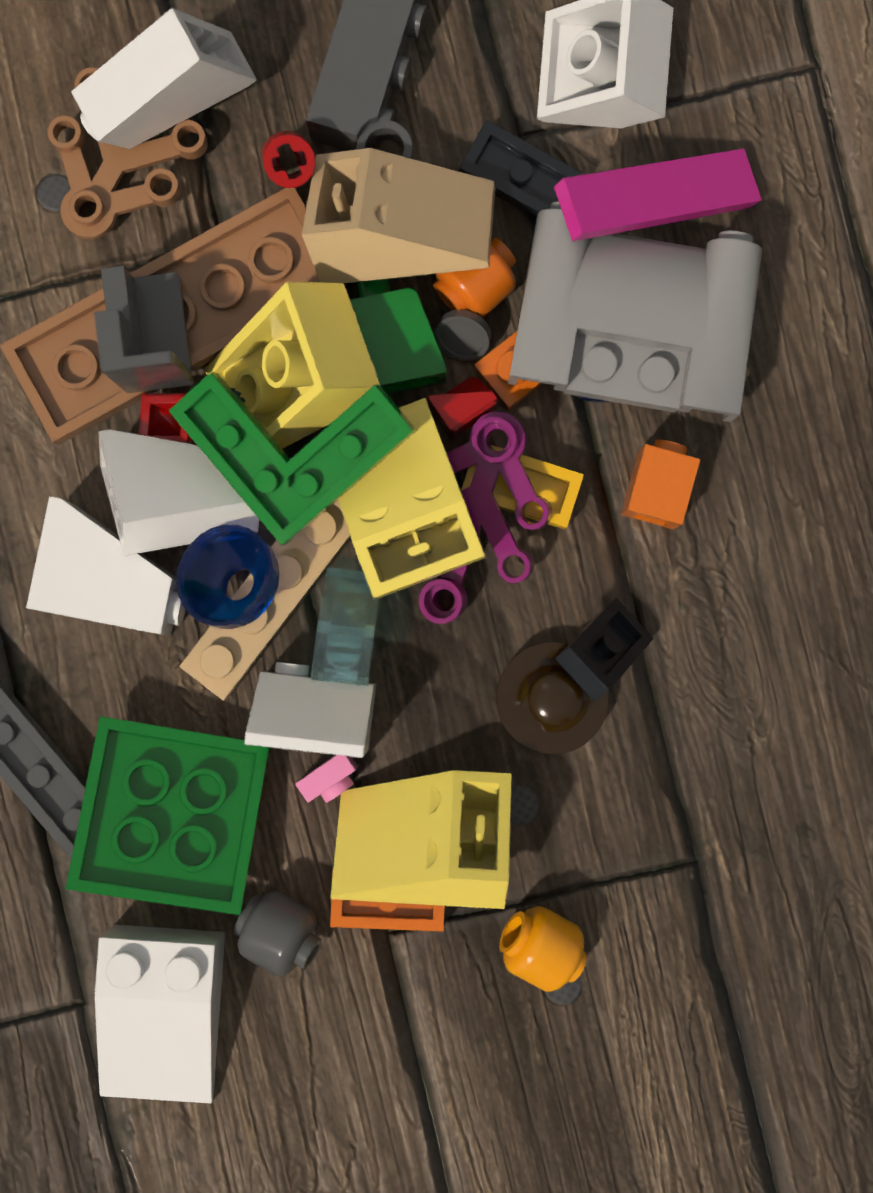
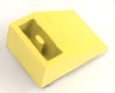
M426 398L399 408L417 431L339 498L352 543L373 598L387 596L486 558Z
M453 770L345 790L341 793L331 899L505 909L509 883L512 774Z

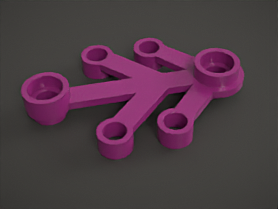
M490 412L475 422L471 429L470 441L447 453V457L454 474L477 464L470 487L462 490L461 494L477 536L479 537L483 527L498 558V574L508 583H519L531 576L534 570V561L527 551L519 549L493 495L499 473H501L517 503L515 517L523 528L536 530L545 527L551 520L552 507L547 499L537 495L520 460L527 443L523 425L516 417L509 413ZM501 429L508 436V444L505 449L498 452L491 446L490 439L496 430ZM532 501L538 503L543 510L542 518L537 523H531L525 517V508ZM512 555L520 557L524 562V571L520 576H513L507 569V561ZM469 565L442 574L440 579L430 581L422 588L419 595V607L425 618L436 624H445L458 619L464 613L468 598L466 590L462 585ZM443 589L449 590L454 595L455 603L450 610L444 609L439 604L438 596Z

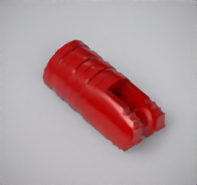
M289 130L279 131L270 136L267 142L263 144L261 154L264 169L270 180L278 186L285 188L299 187L312 176L315 167L314 152L305 137L300 133ZM283 144L290 145L298 160L296 162L299 170L291 174H287L286 169L281 166L279 160L280 155L277 148Z

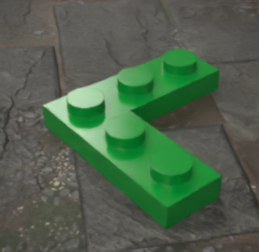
M210 372L169 410L171 415L281 546L288 544L417 431L380 385L371 387L292 459L287 456L217 372Z

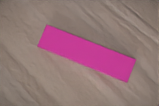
M745 149L566 177L554 186L572 241L748 209L762 200Z

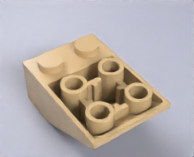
M373 148L316 155L302 237L320 283H353L489 268L495 183L492 180Z

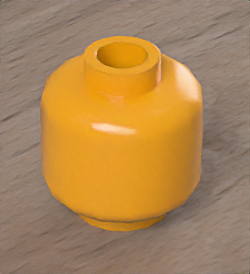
M535 906L527 909L525 912H516L509 919L501 934L499 948L503 953V960L507 971L543 991L552 992L561 989L567 982L576 981L585 968L587 955L583 951L584 936L580 927L547 908Z

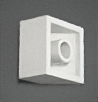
M579 0L546 11L537 119L547 123L624 128L664 118L673 7L662 0Z
M276 662L275 672H260L244 744L361 758L365 756L370 745L376 684L364 682V671L332 668L331 678L308 676L310 665Z

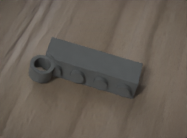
M343 0L306 118L312 141L349 151L371 148L376 142L389 140L397 143L402 148L403 157L413 159L411 137L403 126L394 122L395 109H391L389 106L394 90L403 91L407 83L412 58L405 54L410 38H420L427 16L428 5L423 4L422 0Z

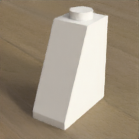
M171 8L72 90L71 93L82 111L80 114L81 122L94 139L101 143L131 149L249 87L257 79L230 31Z
M111 429L98 431L100 467L124 556L258 532L259 518L197 445Z
M49 496L26 608L160 635H171L173 625H181L186 610L187 594L180 592L182 581L143 553L124 556L117 534L75 504Z

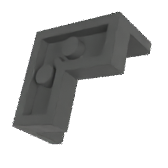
M124 266L102 268L101 275L106 311L94 312L101 372L126 393L194 385L182 285L178 274L172 272L133 277Z

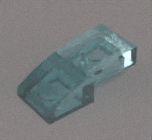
M327 567L313 653L311 680L368 686L380 598H373L363 571Z

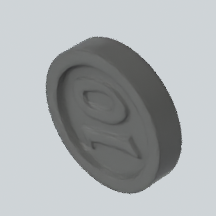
M452 310L445 313L438 321L435 330V340L440 350L447 356L460 361H472L482 357L488 350L491 341V330L487 322L478 314L468 310Z

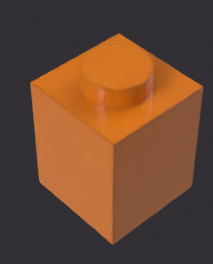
M655 440L654 446L645 444L637 453L621 515L673 530L683 525L700 459L686 455L688 448L672 441Z

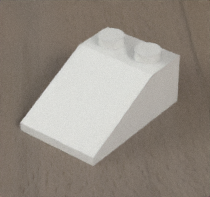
M113 925L99 937L95 983V1015L100 1096L212 1104L214 1098L225 932Z

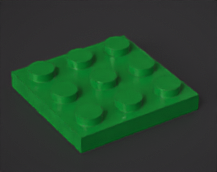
M100 716L65 889L240 915L269 747L244 744L245 740Z

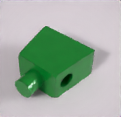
M389 278L356 282L359 298L351 299L350 302L356 314L371 361L374 364L378 381L385 393L388 395L446 383L447 372L445 363L415 288L392 291Z

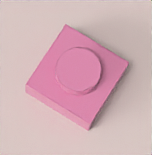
M335 755L301 778L295 785L308 803L319 795L328 803L354 784L348 775L357 769L358 764L352 756Z

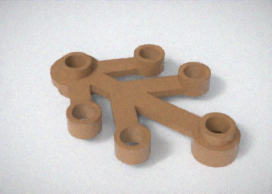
M90 67L80 71L75 79V88L98 69ZM63 115L53 119L48 126V138L61 153L71 188L61 203L60 212L63 223L75 236L91 240L106 235L113 228L118 215L153 205L160 207L174 205L180 198L181 186L176 176L165 168L151 171L142 185L117 191L115 189L125 173L181 157L186 159L201 157L208 147V140L201 125L192 120H184L174 127L171 135L140 143L131 149L98 142L103 162L92 180L82 152L85 144L83 129L70 116ZM66 128L75 129V135L71 141L66 143L58 141L62 130ZM187 133L199 135L197 144L192 147L182 146L181 139ZM162 180L172 182V188L169 193L162 196L154 194V187L158 182ZM95 202L96 211L90 217L79 216V209L84 203Z

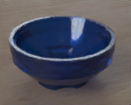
M240 525L213 527L200 534L184 552L177 571V593L183 607L199 622L220 629L242 627L255 621L272 603L279 584L278 561L274 551L263 537L251 529ZM249 570L254 579L252 590L246 597L232 600L227 591L230 578L238 571Z

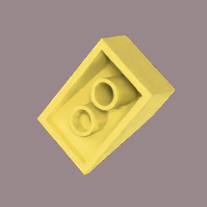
M286 282L205 368L207 375L210 372L219 373L229 387L235 388V391L241 393L240 397L246 401L244 403L245 406L281 449L331 424L371 387L380 385L344 283Z

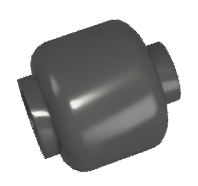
M271 891L264 897L259 895L252 897L242 910L234 927V935L239 937L238 950L241 956L278 977L288 975L296 966L305 970L315 958L322 943V939L315 935L318 926L317 914L279 891Z

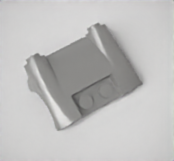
M553 202L550 209L541 210L537 214L508 384L516 385L518 379L554 385L553 390L564 391V394L674 413L676 411L688 413L691 409L723 414L722 421L732 422L741 412L762 248L752 243L753 237L750 234L740 231L720 232L718 239L707 243L706 249L616 233L572 241L559 202Z

